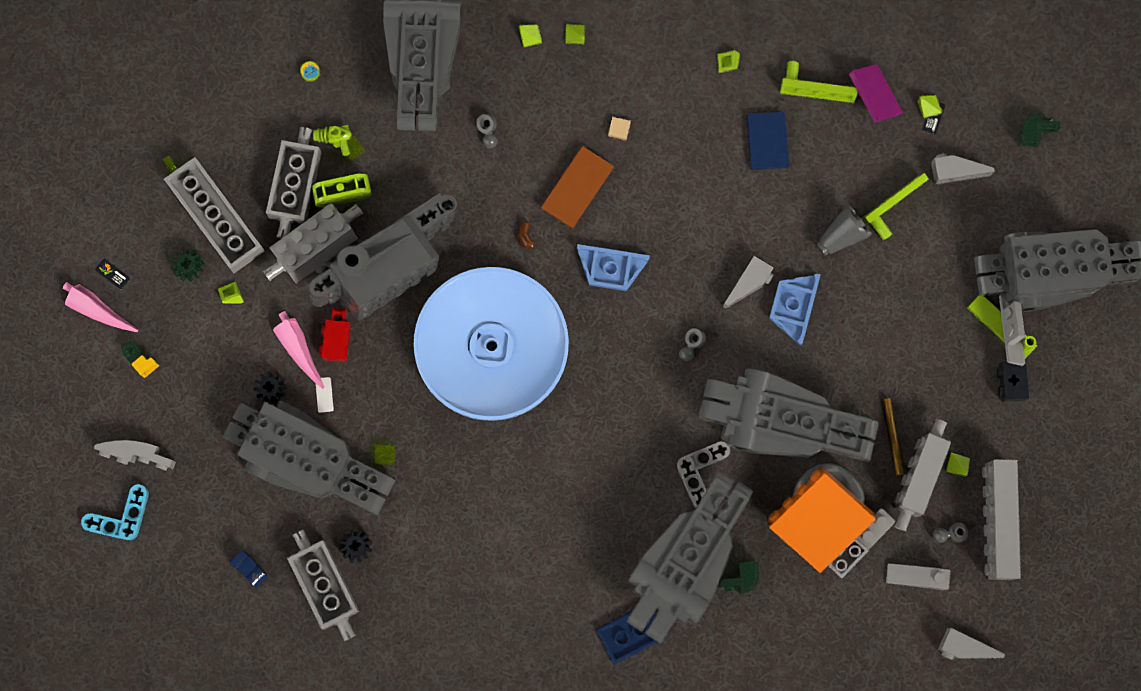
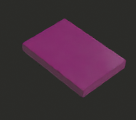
M877 64L853 70L849 73L875 123L903 113Z

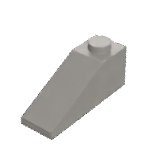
M940 154L931 162L935 184L991 176L994 172L993 167L954 155Z
M754 256L723 307L727 309L760 289L764 283L769 284L774 276L771 273L773 267Z
M888 564L886 583L949 590L950 570Z
M947 628L938 650L942 651V656L953 660V658H1004L1005 654L952 628Z

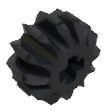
M270 371L267 372V377L260 374L263 380L259 381L256 379L255 383L259 386L253 388L254 391L258 392L256 397H262V403L268 400L270 405L273 404L274 398L277 402L281 401L278 396L279 394L281 396L286 395L281 391L287 389V386L282 384L285 379L283 377L279 378L278 373H275L272 377ZM269 384L274 386V390L271 389L272 392L266 389V387H269Z
M351 530L352 537L345 533L344 537L347 541L340 540V544L345 545V547L339 550L340 552L347 551L343 555L344 559L350 556V562L353 563L356 556L357 561L360 563L362 562L361 555L365 559L369 558L365 551L372 552V549L367 548V546L373 544V542H365L369 537L368 534L361 538L362 530L358 531L357 536L355 531ZM355 541H357L358 544L361 543V546L358 547V551H355V549H351V546L354 545Z

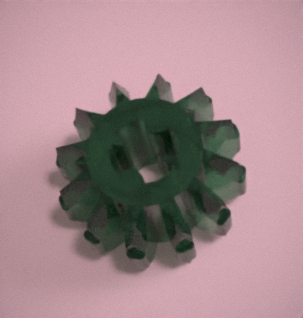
M184 249L183 255L177 252L176 254L179 258H173L172 261L175 265L171 266V269L175 270L174 275L176 277L180 276L181 281L187 278L189 282H192V276L198 279L199 275L197 272H204L201 268L205 264L204 261L200 260L202 256L196 254L194 250L188 253L187 249ZM187 262H190L191 265L186 269L184 266H187Z

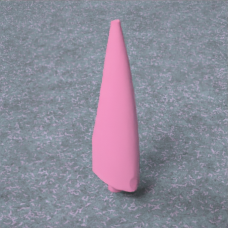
M68 282L64 284L63 289L69 292L65 301V305L107 325L134 332L139 331V329L103 303L95 293L80 284L76 286Z
M285 311L280 313L279 317L282 323L273 329L274 333L297 365L322 389L325 388L313 363L304 333L295 318L289 319Z

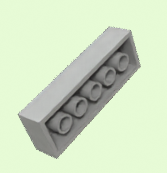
M195 157L164 178L165 182L233 273H236L265 252Z
M992 460L985 463V467L982 468V476L985 478L986 485L983 486V497L986 498V505L983 507L986 525H984L983 531L984 536H987V544L984 545V555L987 556V564H985L984 571L985 575L988 576V580L1021 579L1017 460Z

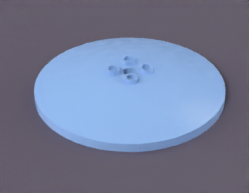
M500 267L477 268L460 273L449 279L427 300L418 317L415 328L414 355L425 385L446 407L473 419L504 420L519 416L533 409L553 391L563 374L567 362L568 330L557 302L537 281L511 269ZM478 333H480L481 336H480V338L477 340V335H478ZM470 339V349L468 351V343ZM494 341L497 344L496 350L489 351L486 348L487 343Z

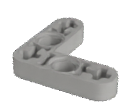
M717 442L680 458L677 463L678 472L695 508L698 506L696 503L698 496L697 494L693 496L691 492H697L702 488L703 492L699 494L703 498L707 491L698 470L728 457L730 447L725 442ZM718 446L725 447L724 456L721 453L714 455L716 459L713 460L709 449L715 452L718 450ZM700 453H706L709 456L707 463L699 462L698 455ZM684 460L686 463H691L689 466L690 473L693 470L695 471V474L689 475L687 478L684 477V475L688 474L686 469L681 468ZM690 478H696L699 481L697 488L692 489L688 486Z

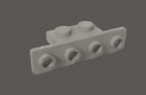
M1001 294L999 295L1007 362L1023 366L1025 364L1022 339L1025 337L1021 303L1015 301L1007 303L1006 295Z

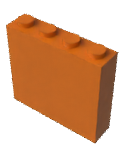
M824 467L816 470L806 484H801L796 490L797 493L792 498L788 497L783 502L782 507L778 511H774L768 520L769 528L820 573L876 520L874 512Z

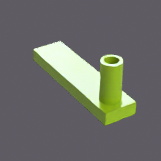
M796 61L788 62L786 78H783L781 84V94L855 102L858 93L857 88L797 80L799 63Z
M923 173L917 176L862 217L861 220L864 224L871 223L882 240L890 237L892 232L880 215L928 180L926 174Z
M978 296L967 309L1005 343L1001 311L984 296ZM1025 335L1022 339L1025 359L1037 347L1036 339L1033 336Z

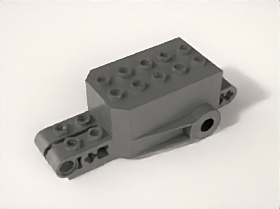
M384 0L383 23L393 84L398 90V130L415 131L416 116H418L419 131H437L438 97H441L450 89L451 68L461 31L462 0ZM417 96H420L419 108H417Z
M439 193L359 245L342 249L337 260L329 264L330 269L310 282V302L314 306L322 307L327 303L332 304L341 297L359 322L363 318L370 316L378 308L385 306L395 297L403 294L410 287L417 285L425 277L432 275L437 270L439 255L428 241L435 236L436 232L439 230L442 232L450 226L455 216L456 199L451 195L441 196Z
M1097 229L1063 233H1012L1004 236L1005 243L998 248L999 254L982 255L974 258L976 276H982L977 278L979 296L1005 294L1007 303L1019 302L1021 303L1022 310L1028 309V311L1022 312L1042 310L1088 297L1106 285L1141 282V262H1136L1141 261V241L1109 244L1108 238Z
M745 369L744 376H739L734 385L708 379L706 382L703 397L712 401L702 400L698 418L724 425L721 439L727 440V446L756 454L786 455L801 460L808 459L820 450L862 461H870L874 443L867 440H875L879 423L874 420L833 410L824 397L776 375L755 369Z
M279 401L277 407L265 402L260 412L240 403L232 419L248 426V430L230 422L222 437L241 447L237 455L248 461L243 469L244 471L272 485L321 499L337 495L376 515L379 514L386 499L372 493L371 490L373 489L388 496L396 481L353 459L350 448L344 441L340 440L306 413L282 401ZM352 479L367 486V490L352 483Z
M721 470L715 476L695 511L681 514L644 554L628 582L635 586L632 593L640 597V600L629 616L627 623L643 631L654 614L655 618L645 634L659 643L663 641L675 620L683 624L688 619L696 624L713 598L732 548L729 532L753 493L752 489L738 481L728 496L727 492L735 479ZM725 498L726 502L724 503L723 507L719 511L718 515L715 514L722 500Z

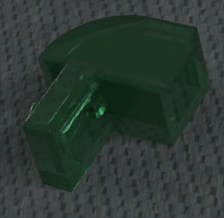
M1042 113L1031 115L1019 129L1018 146L1037 147L1041 143V133H1056L1060 129V121H1054L1053 118L1041 120Z
M759 561L737 563L738 578L720 579V588H724L725 591H736V587H739L740 594L753 590L759 581Z

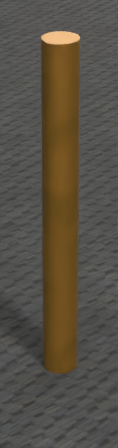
M883 399L896 475H903L891 399Z

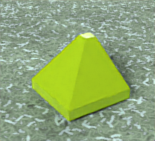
M566 24V43L584 44L585 25Z
M538 25L519 26L524 47L542 43Z
M733 50L718 54L719 72L737 69L740 53Z
M936 95L919 97L918 104L923 118L942 113Z
M236 282L218 288L222 303L244 302Z
M951 453L946 472L963 477L967 476L970 458Z

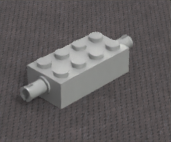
M300 127L297 143L281 141L266 210L269 219L280 221L277 238L280 239L290 233L291 224H303L308 220L313 197L312 186L316 183L322 154L319 147L308 145L312 132L309 128L304 130V127Z
M330 203L269 247L277 258V262L264 270V274L271 281L281 272L287 271L294 282L298 283L358 239L349 223L362 215L363 212L355 204L342 214Z
M935 419L931 433L917 440L914 447L917 450L914 457L911 456L907 465L910 468L907 475L904 474L900 484L903 488L895 496L894 503H896L894 509L899 510L900 514L894 527L899 530H907L906 528L911 516L918 517L924 515L951 442L941 438L947 423L940 419Z
M304 530L299 531V534H293L300 551L287 559L321 629L325 630L333 625L338 626L344 641L356 636L348 619L360 611L326 542L322 540L315 545H311Z

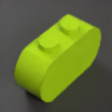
M354 174L326 180L312 186L315 205L319 208H325L330 203L336 206L359 201L372 195L368 175Z

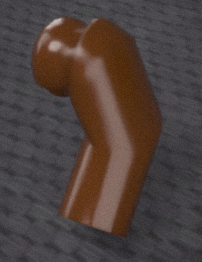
M521 222L517 239L523 248L530 250L535 246L534 240H531L528 235L531 224Z

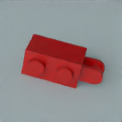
M333 307L331 320H326L325 325H322L321 336L324 337L323 344H320L319 355H322L324 361L347 363L351 328L350 323L346 322L347 308L341 310ZM336 317H342V321H336Z

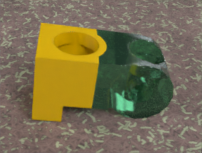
M127 342L123 346L122 353L142 377H147L159 367L153 358L146 359L142 354L141 347L135 342Z

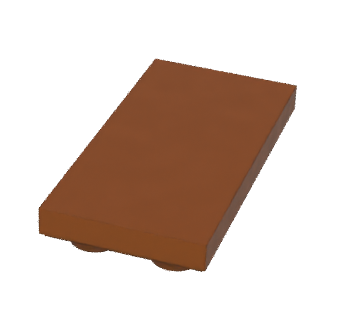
M582 146L541 209L573 229L614 169V166Z

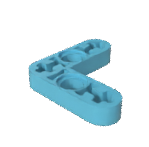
M138 484L130 489L122 521L96 514H86L81 520L82 527L90 532L124 540L135 539L139 533L149 495L148 489ZM139 488H141V492L144 493V495L139 496L138 502H142L141 506L138 504L131 503L132 500L136 501L137 495H135L134 492L139 491ZM132 507L139 509V515L135 518L129 516V510ZM93 517V521L101 523L100 531H98L99 526L91 525L89 528V524L86 521L91 520ZM128 519L130 521H137L136 525H131V530H133V534H129V536L126 537L127 533H125L124 530L128 529L130 523L126 522V520ZM112 521L115 524V529L108 533L105 530V525L107 522Z

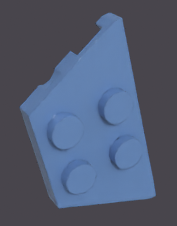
M577 245L581 263L590 286L627 291L650 258V255Z
M821 274L798 277L792 280L779 281L769 319L799 345L803 344Z

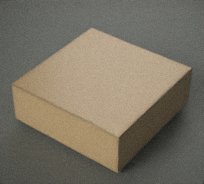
M612 117L608 136L627 140L631 121Z

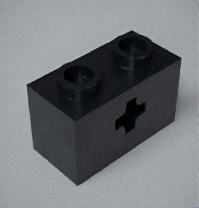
M1026 360L1023 366L1011 364L1007 361L1001 362L999 367L996 368L997 378H1000L998 396L1001 397L1002 402L1026 401L1029 399ZM1011 378L1013 381H1015V384H1012V382H1009L1008 380Z

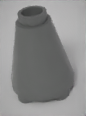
M848 205L821 236L817 245L826 256L829 253H835L870 237L872 233L865 226L861 218L857 216L853 208Z

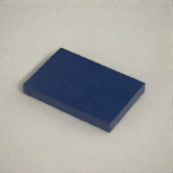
M785 112L747 114L751 170L789 168Z
M633 611L596 629L613 665L658 643L645 634L655 618L654 614L643 631L627 623Z

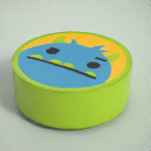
M309 61L301 66L300 72L306 81H314L319 77L320 70L316 63Z

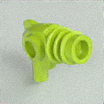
M348 125L341 127L330 126L329 129L327 127L325 129L318 128L313 131L314 141H325L326 143L333 144L335 148L341 147L343 156L350 154L347 140L350 139L352 134L349 131Z

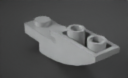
M110 441L96 444L94 449L99 451L98 455L110 458V455L117 457V462L128 465V462L135 463L137 456L138 461L149 464V461L157 463L155 467L167 471V468L173 469L176 463L173 460L159 456L161 448L138 441Z
M882 508L875 513L876 520L828 565L839 577L843 578L896 522Z

